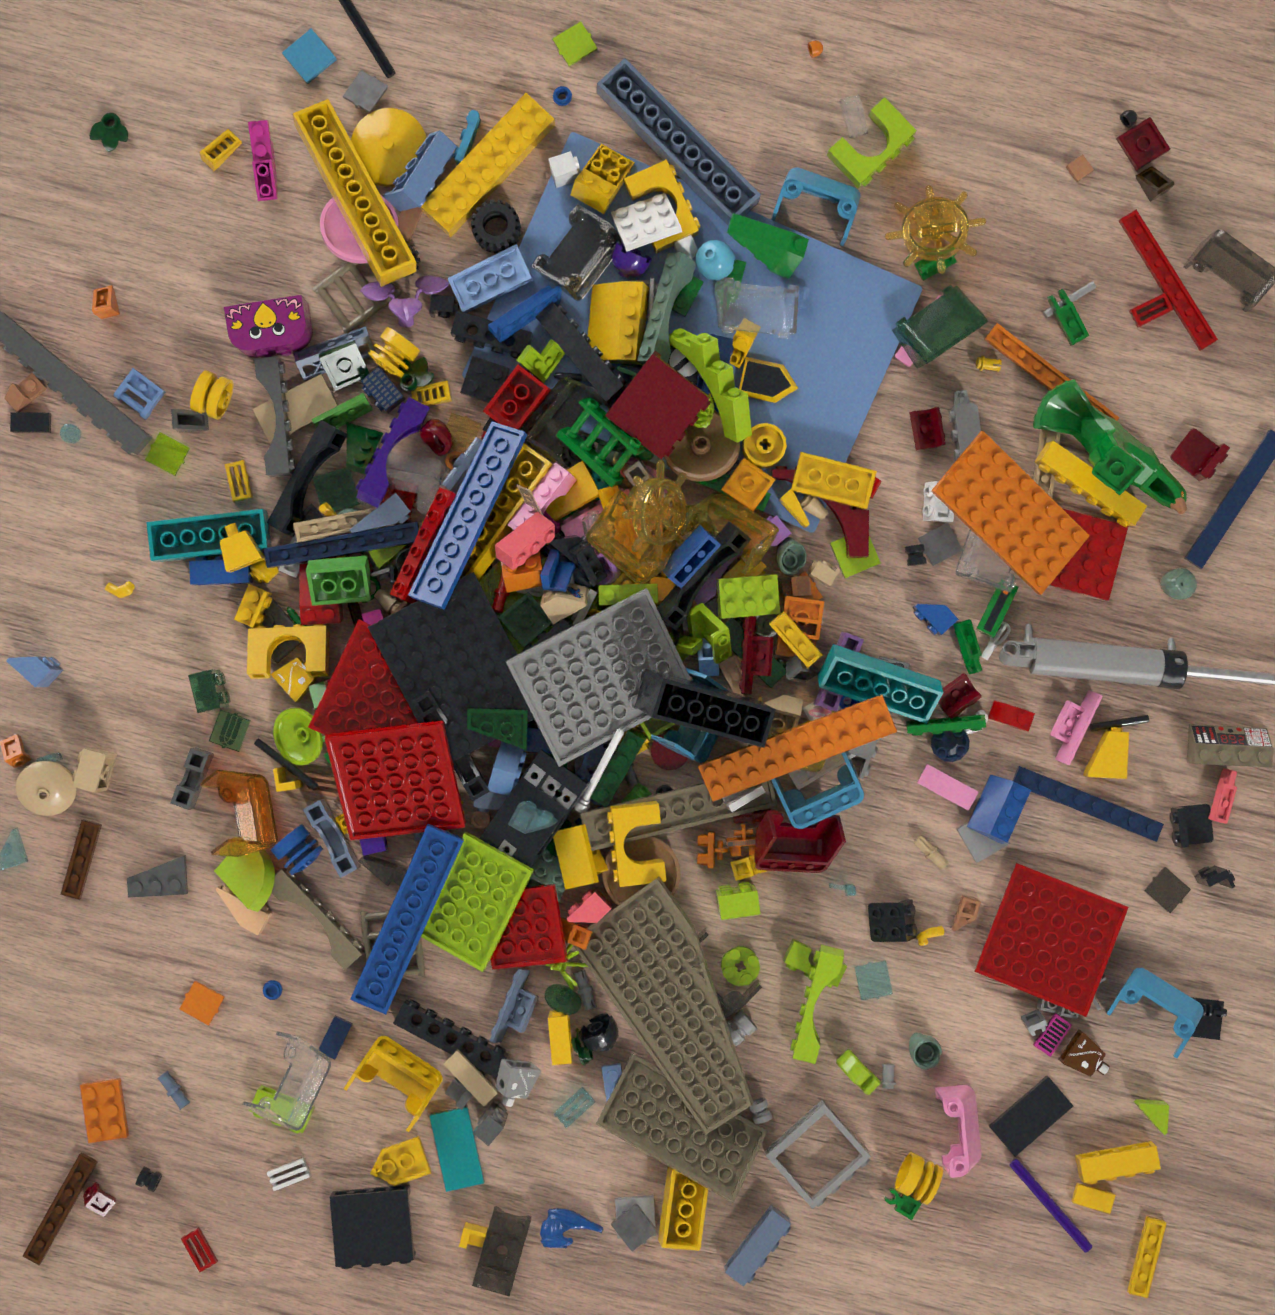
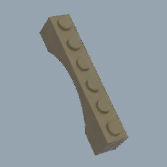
M281 869L275 875L272 894L278 900L289 901L302 906L319 920L328 935L331 956L346 970L364 953L362 949L364 946L359 940H354L349 935L350 931L344 925L340 926L337 923L336 916L331 911L327 912L322 907L324 905L318 897L314 898L309 893V887L304 883H300L296 879V874L291 876L289 873L291 869Z

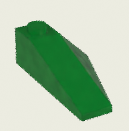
M734 213L731 216L727 233L734 240L754 254V257L763 262L770 272L787 279L790 278L803 260L809 239L796 233Z

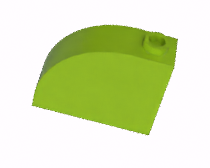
M244 836L214 872L247 909L259 912L272 893L275 871L270 856L261 847L263 844L255 837L252 839Z

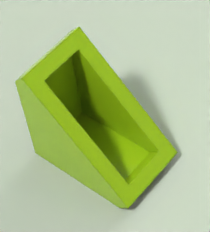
M1145 1099L1133 1101L1163 1135L1168 1133L1169 1105L1165 1101Z

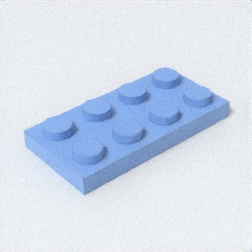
M515 244L449 277L448 281L462 312L468 313L533 281V278L518 245Z

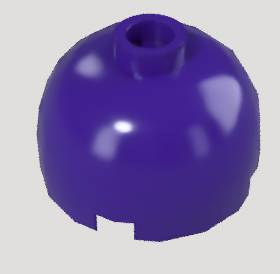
M617 242L612 254V263L619 270L618 274L620 276L629 278V276L637 277L642 275L649 267L652 258L647 254L645 257L641 256V251L636 248L626 252L624 244L621 243L620 245Z

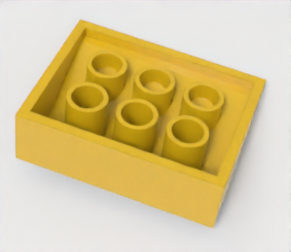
M621 281L592 285L588 337L591 339L589 344L592 347L595 345L603 353L601 358L604 361L608 360L614 364L642 365L637 362V358L645 334L649 287L644 282Z

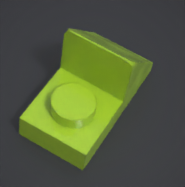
M669 632L682 661L688 655H694L703 647V639Z

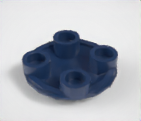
M964 729L957 733L943 731L941 734H933L931 737L933 753L945 762L958 761L969 750L970 740Z

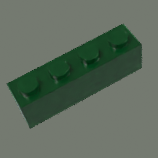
M738 617L736 619L730 618L725 625L729 628L731 650L742 660L743 622ZM772 656L771 676H757L772 688L786 674V664L780 658L776 660Z
M633 728L627 731L593 791L591 799L608 807L646 741L647 736Z

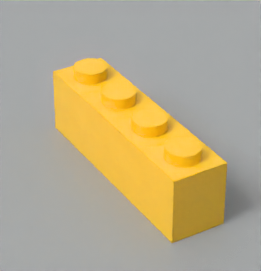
M1152 1141L1075 1155L1079 1178L1086 1184H1096L1098 1180L1104 1179L1106 1181H1113L1120 1176L1134 1177L1137 1173L1142 1172L1144 1174H1152L1155 1170L1161 1169L1157 1146Z

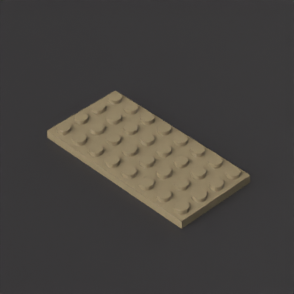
M634 1054L630 1056L596 1122V1125L731 1203L735 1201L768 1132L737 1114L706 1134L663 1072Z

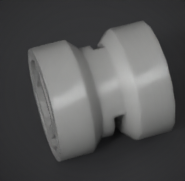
M766 1098L754 1100L753 1104L749 1107V1110L753 1112L752 1118L755 1124H761L773 1118L771 1111L767 1109L768 1103Z

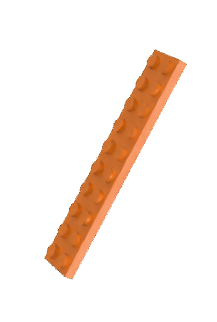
M881 694L767 738L765 748L750 744L698 764V768L712 801H716L896 733L897 729Z

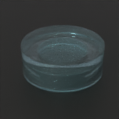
M66 424L60 430V437L63 441L74 444L80 440L81 430L74 424Z

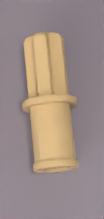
M922 835L915 840L914 844L926 855L925 858H929L939 870H942L949 863L937 851L938 848L933 847Z

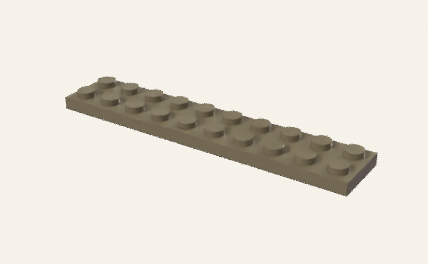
M769 780L760 784L766 793L731 812L722 798L712 801L704 782L609 805L608 807H600L583 813L580 812L582 825H586L591 850L594 851L614 846L613 843H610L609 831H612V824H608L607 812H610V806L657 801L659 803L661 823L633 828L625 837L624 843L774 807L777 806L772 781Z

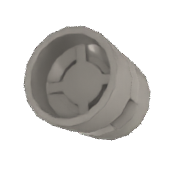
M742 1009L733 1016L732 1021H727L733 1043L736 1047L745 1040V1035L750 1036L757 1030L756 1025Z

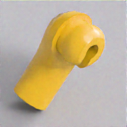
M936 926L918 933L916 937L918 945H927V938L944 935L943 926Z

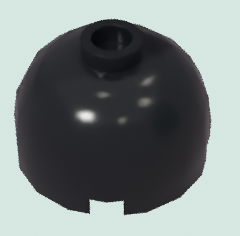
M607 1013L591 1018L589 1020L591 1024L587 1027L585 1025L582 1026L579 1038L589 1050L594 1052L612 1049L619 1036L616 1021L612 1015L609 1016Z

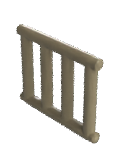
M347 262L312 288L316 294H320L342 324L345 334L358 327L392 300L389 296L380 301L372 300L374 305L366 311L363 309L340 278L350 271L361 287L369 284L356 267L359 263ZM333 282H335L359 315L351 322L347 320L325 290ZM396 287L392 293L395 299L402 294L401 289H396Z
M389 911L375 913L360 912L365 962H367L372 951L371 940H377L380 931L370 932L369 921L386 919ZM420 937L413 953L416 956L417 966L407 967L404 975L418 974V976H425L422 940Z

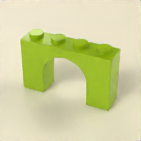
M885 97L871 109L868 115L886 137L887 146L881 154L873 157L863 156L842 137L828 150L826 155L858 189L862 185L864 187L873 180V174L882 172L890 158L894 160L901 153L900 149L904 145L908 147L915 140L914 135L917 130Z

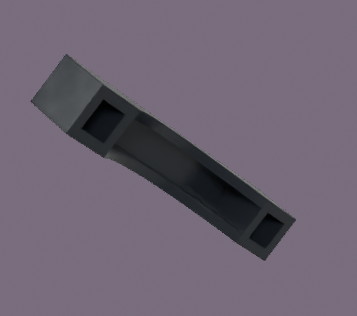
M320 420L267 521L269 525L282 533L292 537L295 536L293 523L303 521V503L311 479L327 459L340 451L348 436L347 433Z
M730 521L715 537L721 546L682 588L675 585L657 607L662 620L674 630L688 616L695 597L709 577L724 563L739 555L752 540Z
M430 688L412 697V702L425 723L430 722L426 715L435 710L439 713L445 724L449 722ZM429 697L432 705L423 710L419 701ZM470 754L453 762L454 770L472 802L490 792L488 784Z

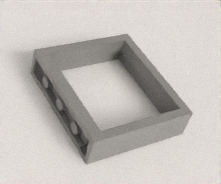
M823 1100L765 1150L766 1157L812 1209L815 1206H821L830 1193L834 1194L838 1191L840 1184L845 1180H850L859 1167L863 1168L868 1164L871 1157L868 1150ZM826 1114L859 1151L860 1155L811 1197L776 1157Z

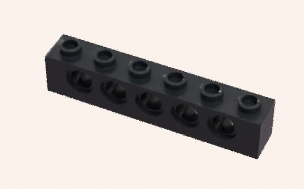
M405 1000L393 1022L394 1025L451 1055L459 1050L477 1069L497 1078L501 1060L508 1057L505 1048L500 1045H491L489 1040L483 1036H474L471 1034L472 1031L466 1027H457L454 1025L455 1022L449 1018H440L437 1016L438 1013L432 1009H423L420 1007V1003L415 1000ZM413 1015H420L422 1022H414ZM437 1024L440 1031L433 1032L430 1029V1025ZM454 1033L457 1036V1040L450 1041L447 1038V1034ZM471 1042L474 1045V1049L467 1050L464 1047V1043ZM488 1051L491 1054V1058L484 1059L481 1053Z

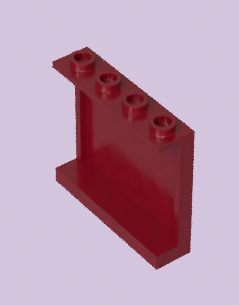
M655 350L605 416L630 436L637 438L644 447L662 460L665 455L669 457L675 449L673 444L677 440L680 442L687 434L685 429L688 425L692 427L699 419L697 414L700 410L705 411L711 403L709 401L711 394L707 395L662 360L660 358L661 354Z

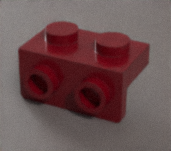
M939 407L909 412L916 451L933 449L946 444Z
M963 673L942 688L943 695L938 705L943 713L950 719L959 716L963 710L975 704L982 695L975 689L968 676Z

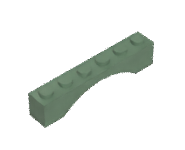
M683 252L667 254L637 358V362L642 365L646 363L655 350L661 354L660 358L666 363L669 361L671 354L669 344L671 310L679 292L686 284L692 281L696 262Z

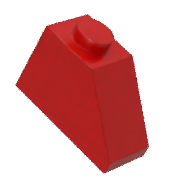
M994 700L988 719L1029 732L1035 713Z

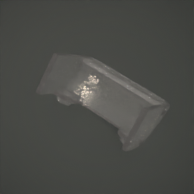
M277 1031L276 1035L287 1042L284 1049V1059L290 1063L273 1099L264 1097L258 1105L246 1101L242 1105L263 1118L297 1131L304 1126L331 1068V1059L301 1037Z

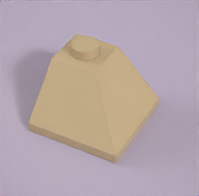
M782 695L765 702V704L776 709L768 736L797 727L801 716L803 699Z

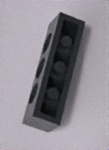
M460 311L456 312L451 335L455 337L454 340L457 342H472L473 346L484 349V346L492 348L491 351L498 354L507 352L516 359H518L527 345H531L532 332L522 329L508 337L515 339V343L512 346L505 345V340L499 342L497 338L489 341L486 339L487 334L490 333L488 325L493 321ZM476 327L478 331L475 335H469V328Z

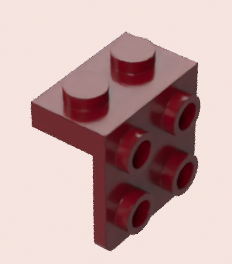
M1193 428L1170 455V459L1195 479L1201 481L1207 478L1210 479L1216 472L1214 468L1218 463H1223L1228 457L1227 452L1230 447L1225 443L1216 445L1200 431Z

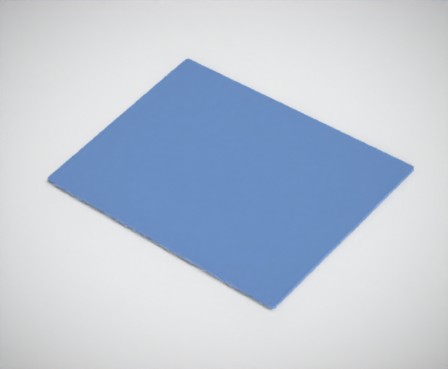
M572 132L561 154L571 151L572 157H577L581 172L600 146V143ZM616 151L635 162L628 176L651 167ZM551 175L519 246L533 281L496 298L487 319L495 321L547 285H550L552 289L559 286L562 289L561 302L559 304L568 312L566 314L569 320L573 318L580 326L577 328L580 333L585 332L588 335L592 285L632 280H650L651 278H655L656 284H659L667 254L677 253L674 246L657 254L651 243L636 248L641 251V256L645 257L647 254L652 258L649 267L642 275L637 277L629 276V278L620 276L618 274L619 270L612 263V254L616 243L618 242L621 245L623 242L612 219L611 212L635 204L638 201L652 198L655 195L663 194V192H653L632 201L623 183L605 214H602L570 195L574 182L556 188ZM675 177L676 181L681 182L684 188V193L682 194L685 200L688 199L692 206L690 212L693 218L697 217L700 224L698 235L693 237L697 249L710 240L725 242L733 250L735 259L746 262L737 301H735V305H729L728 313L720 312L722 301L718 300L722 279H706L699 272L696 265L693 276L704 283L686 317L671 310L669 334L675 329L682 328L697 336L701 333H707L733 339L743 319L760 327L746 357L784 365L798 386L797 390L776 403L748 397L751 428L761 423L773 424L782 430L786 437L787 447L781 460L775 466L761 470L770 476L772 469H776V466H787V469L795 470L800 452L846 463L920 297L922 287L750 211L744 217L796 233L809 239L804 258L790 278L787 279L772 273L763 262L757 260L754 254L746 247L743 248L727 233L729 226L683 180ZM667 195L668 200L676 214V204L674 200L669 195ZM790 286L809 288L806 309L787 306ZM537 319L521 328L522 330L532 332L533 338L530 346L538 353L543 351L550 339L554 340ZM491 332L486 336V339L489 341L496 338ZM507 338L505 340V345L512 346L515 343L514 338ZM484 346V349L474 347L462 376L465 379L472 356L508 367L510 370L507 378L518 364L522 365L516 361V358L511 357L510 353L503 352V354H498L491 351L492 348ZM565 353L544 383L552 389L551 392L536 409V411L573 426L584 410L579 404L580 400L590 397L596 400L606 413L612 406L603 398H598L594 395L593 385L590 382L559 380L553 376L558 372L582 374ZM745 359L740 369L729 363V365L733 366L734 382L738 389ZM611 363L615 367L613 372L616 376L620 374L626 381H632L633 377L616 370L618 366L621 367V364ZM622 367L635 373L640 371L639 368ZM590 414L580 430L590 434L598 421ZM604 427L597 438L608 442L612 434ZM744 439L740 441V451L736 462L726 472L730 476L741 460L745 458L742 450ZM761 444V445H760V446H763V450H766V449H767V445H766V444ZM654 455V457L651 460H649L650 462H653L659 466L671 470L670 467L667 465L664 457L661 460L659 457ZM775 480L767 491L771 493L764 512L774 517L777 515L779 519L810 533L815 532L820 519L804 511L810 525L803 528L779 502V499L791 489L792 483ZM794 491L800 503L806 494ZM817 497L824 508H826V503Z

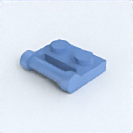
M132 368L115 391L114 397L128 404L140 413V417L146 420L166 392ZM130 389L146 401L147 405L143 407L128 396L126 390Z

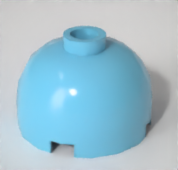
M710 240L698 249L695 262L699 272L706 279L721 280L732 272L735 255L725 242Z

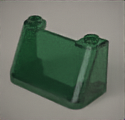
M949 285L942 290V296L908 319L903 317L895 323L897 327L892 329V332L917 369L928 364L988 322L986 316L958 286L953 287Z

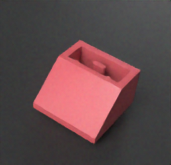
M597 888L593 891L589 889L583 894L582 901L579 904L575 902L568 909L567 920L569 922L597 923L611 910L612 904Z

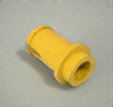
M982 355L977 357L975 367L979 371L984 369L999 372L1001 367L993 366V364L1001 365L1002 361L1001 359L985 358Z

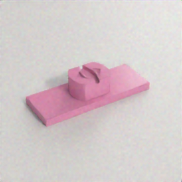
M926 764L917 781L918 784L968 811L978 794V791Z

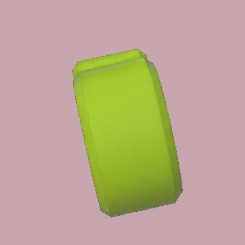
M847 1049L836 1060L841 1070L866 1095H870L881 1084L880 1079L858 1059L851 1049Z

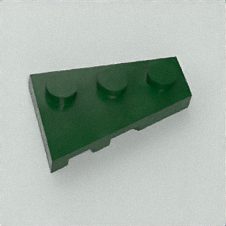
M347 422L346 469L364 474L366 467L373 459L376 449L381 444L384 433Z
M468 708L467 729L527 750L528 710Z

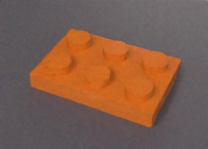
M121 1078L81 1084L80 1090L88 1143L127 1138L129 1132Z

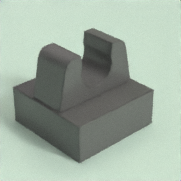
M1039 1009L1021 1016L1023 1024L1032 1036H1035V1031L1039 1029L1044 1032L1046 1026H1048Z

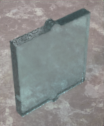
M886 960L875 963L868 962L866 965L854 967L862 1001L872 998L879 999V997L893 994Z

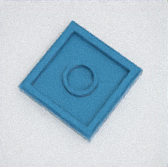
M309 29L282 52L283 56L307 84L337 60L312 29Z

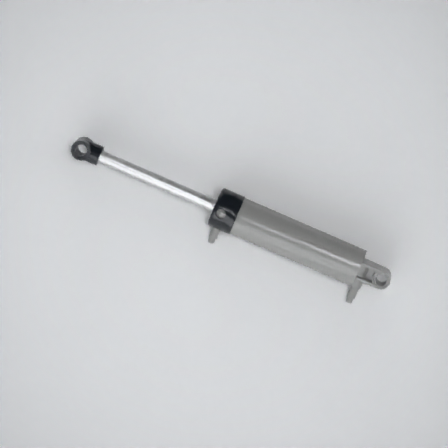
M1026 624L1024 642L1008 641L1003 645L999 654V660L1004 665L1028 667L1031 674L1149 685L1169 689H1181L1187 677L1275 685V674L1188 665L1186 653L1176 650L1174 638L1168 639V649L1158 650L1033 638L1032 625Z

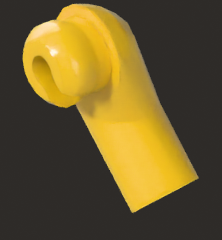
M130 581L119 587L109 582L105 587V591L118 598L131 595L135 589V585Z

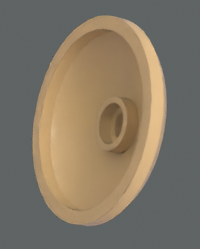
M39 761L28 765L22 770L16 781V794L21 804L29 811L43 816L57 815L68 809L75 799L77 788L72 787L74 781H72L73 775L64 766L51 761ZM41 792H45L47 796H42Z

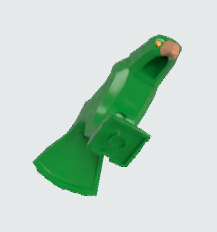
M1075 379L1065 381L1059 386L1057 385L1042 398L1034 416L1033 428L1073 435L1089 453L1088 460L1093 465L1092 474L1106 486L1113 489L1118 495H1121L1130 485H1133L1161 505L1174 509L1179 514L1186 512L1187 492L1165 465L1159 461L1154 450L1139 442L1117 420L1103 414L1092 406L1085 392Z

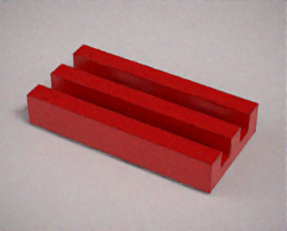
M1163 293L1129 310V312L1133 315V320L1136 321V326L1139 328L1174 309L1166 293ZM1163 298L1164 302L1137 314L1136 311ZM1167 306V309L1143 321L1140 320L1141 317Z
M199 1227L181 1238L199 1273L218 1262ZM189 1238L192 1240L198 1254L201 1256L203 1262L205 1263L204 1266L202 1265L196 1252L188 1240Z

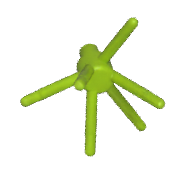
M569 944L566 948L567 954L573 947L572 944ZM579 951L568 954L567 959L578 955ZM575 962L545 964V966L550 967V970L559 971L571 990H574L577 982L564 971L566 967H588L586 963Z

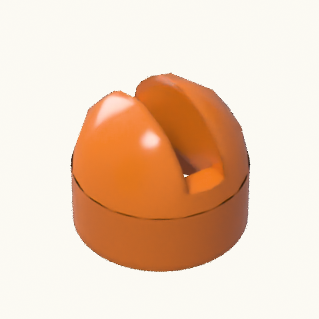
M808 42V51L811 58L817 57L822 53L823 45L821 42Z

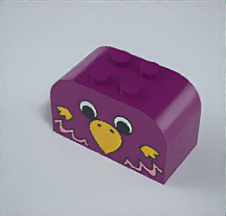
M302 295L224 307L228 337L236 348L249 357L267 358L277 354L289 356L291 352L307 347L312 339L313 329L309 303Z

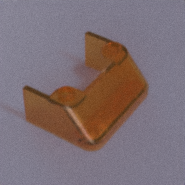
M216 770L200 782L202 787L218 788L220 798L226 803H233L239 837L227 839L213 849L211 855L240 857L269 849L277 843L278 836L269 784L263 775Z

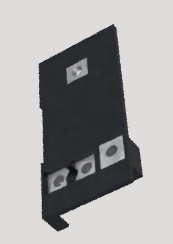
M541 749L479 839L532 868L586 792L591 782L586 778L582 780L563 765L559 767L555 759ZM551 783L555 786V789L550 787ZM566 795L570 797V801L566 799ZM505 846L510 848V853L504 851Z

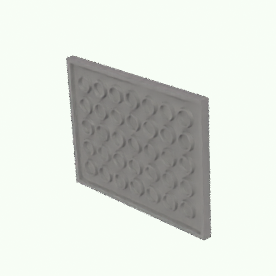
M647 588L505 661L559 767L612 739L617 729H622L625 732L652 718L635 707L646 668L691 681Z

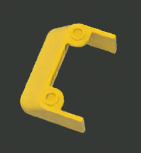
M380 1036L365 1055L345 1085L344 1090H348L355 1078L363 1082H371L376 1075L408 1096L405 1101V1108L414 1116L406 1129L409 1132L438 1089L443 1077L440 1071L391 1038Z

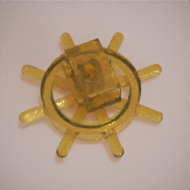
M927 185L925 187L926 199L915 203L911 208L900 202L894 204L895 209L905 214L902 230L886 233L885 239L903 238L906 247L911 252L903 261L905 267H909L916 257L925 260L937 261L938 272L943 274L946 271L944 259L952 257L960 250L972 257L977 255V250L966 244L969 228L985 225L986 219L976 218L968 220L965 210L960 206L968 197L967 192H961L953 201L944 197H934L933 187ZM913 221H915L916 228L910 229ZM958 229H961L958 237H955L952 234H950L952 232H957ZM913 236H917L918 238H920V237H923V238L921 239V241H920L919 243H917V242L914 240ZM941 238L945 239L951 244L942 247ZM933 240L934 248H927V244Z
M663 460L657 462L656 478L649 479L645 483L639 476L633 478L636 486H633L622 503L627 511L623 512L622 516L624 519H632L634 530L638 536L631 547L632 551H639L643 543L655 545L654 560L656 563L662 562L663 545H667L675 540L681 546L685 541L680 532L685 523L686 513L695 511L694 505H686L684 493L680 488L686 480L687 474L684 472L680 473L675 482L664 478L665 463ZM664 488L668 491V493L666 494L665 497H664Z

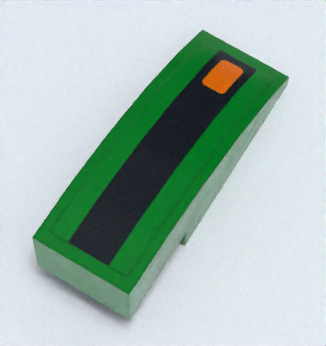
M1004 579L1000 580L976 628L977 631L992 638L995 637L1019 588L1018 586Z

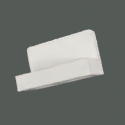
M758 784L722 799L727 808L733 812L766 792L762 785Z

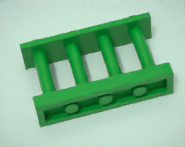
M590 397L579 401V404L584 410L571 428L560 429L556 436L609 486H617L624 480L620 470L631 455L634 454L636 456L643 453L646 449L637 438L630 436L605 416L607 413L599 406L596 400ZM591 414L598 423L584 441L578 435V431ZM605 427L612 434V437L598 454L592 448V444ZM620 441L627 449L612 467L606 461V457L616 443Z

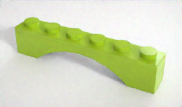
M821 944L819 951H815L813 962H816L815 968H811L809 973L811 984L810 987L806 986L804 998L807 999L805 1004H801L799 1015L802 1018L800 1022L797 1021L794 1033H797L796 1040L792 1039L790 1051H793V1059L816 1064L820 1049V1037L813 1021L814 1007L822 990L840 974L844 959V950Z

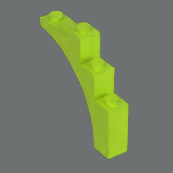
M682 328L675 329L669 334V344L687 357L707 384L721 417L724 436L737 443L751 436L748 393L735 387L733 366L720 360L718 339L707 333H701L697 336Z

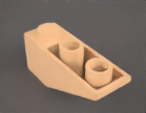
M226 884L218 886L216 888L217 893L239 925L256 935L262 933L272 914L268 910L269 907L264 905L259 912L247 909Z

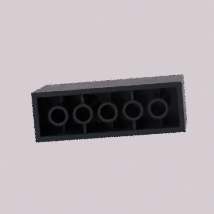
M647 668L645 669L635 707L652 718L765 748L776 711L775 708L755 698Z

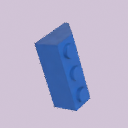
M990 775L967 827L1000 844L1008 843L1031 790L1014 781Z

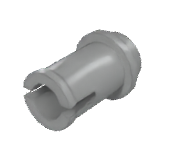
M884 1063L882 1064V1088L894 1089V1085H896V1082H894L895 1064Z

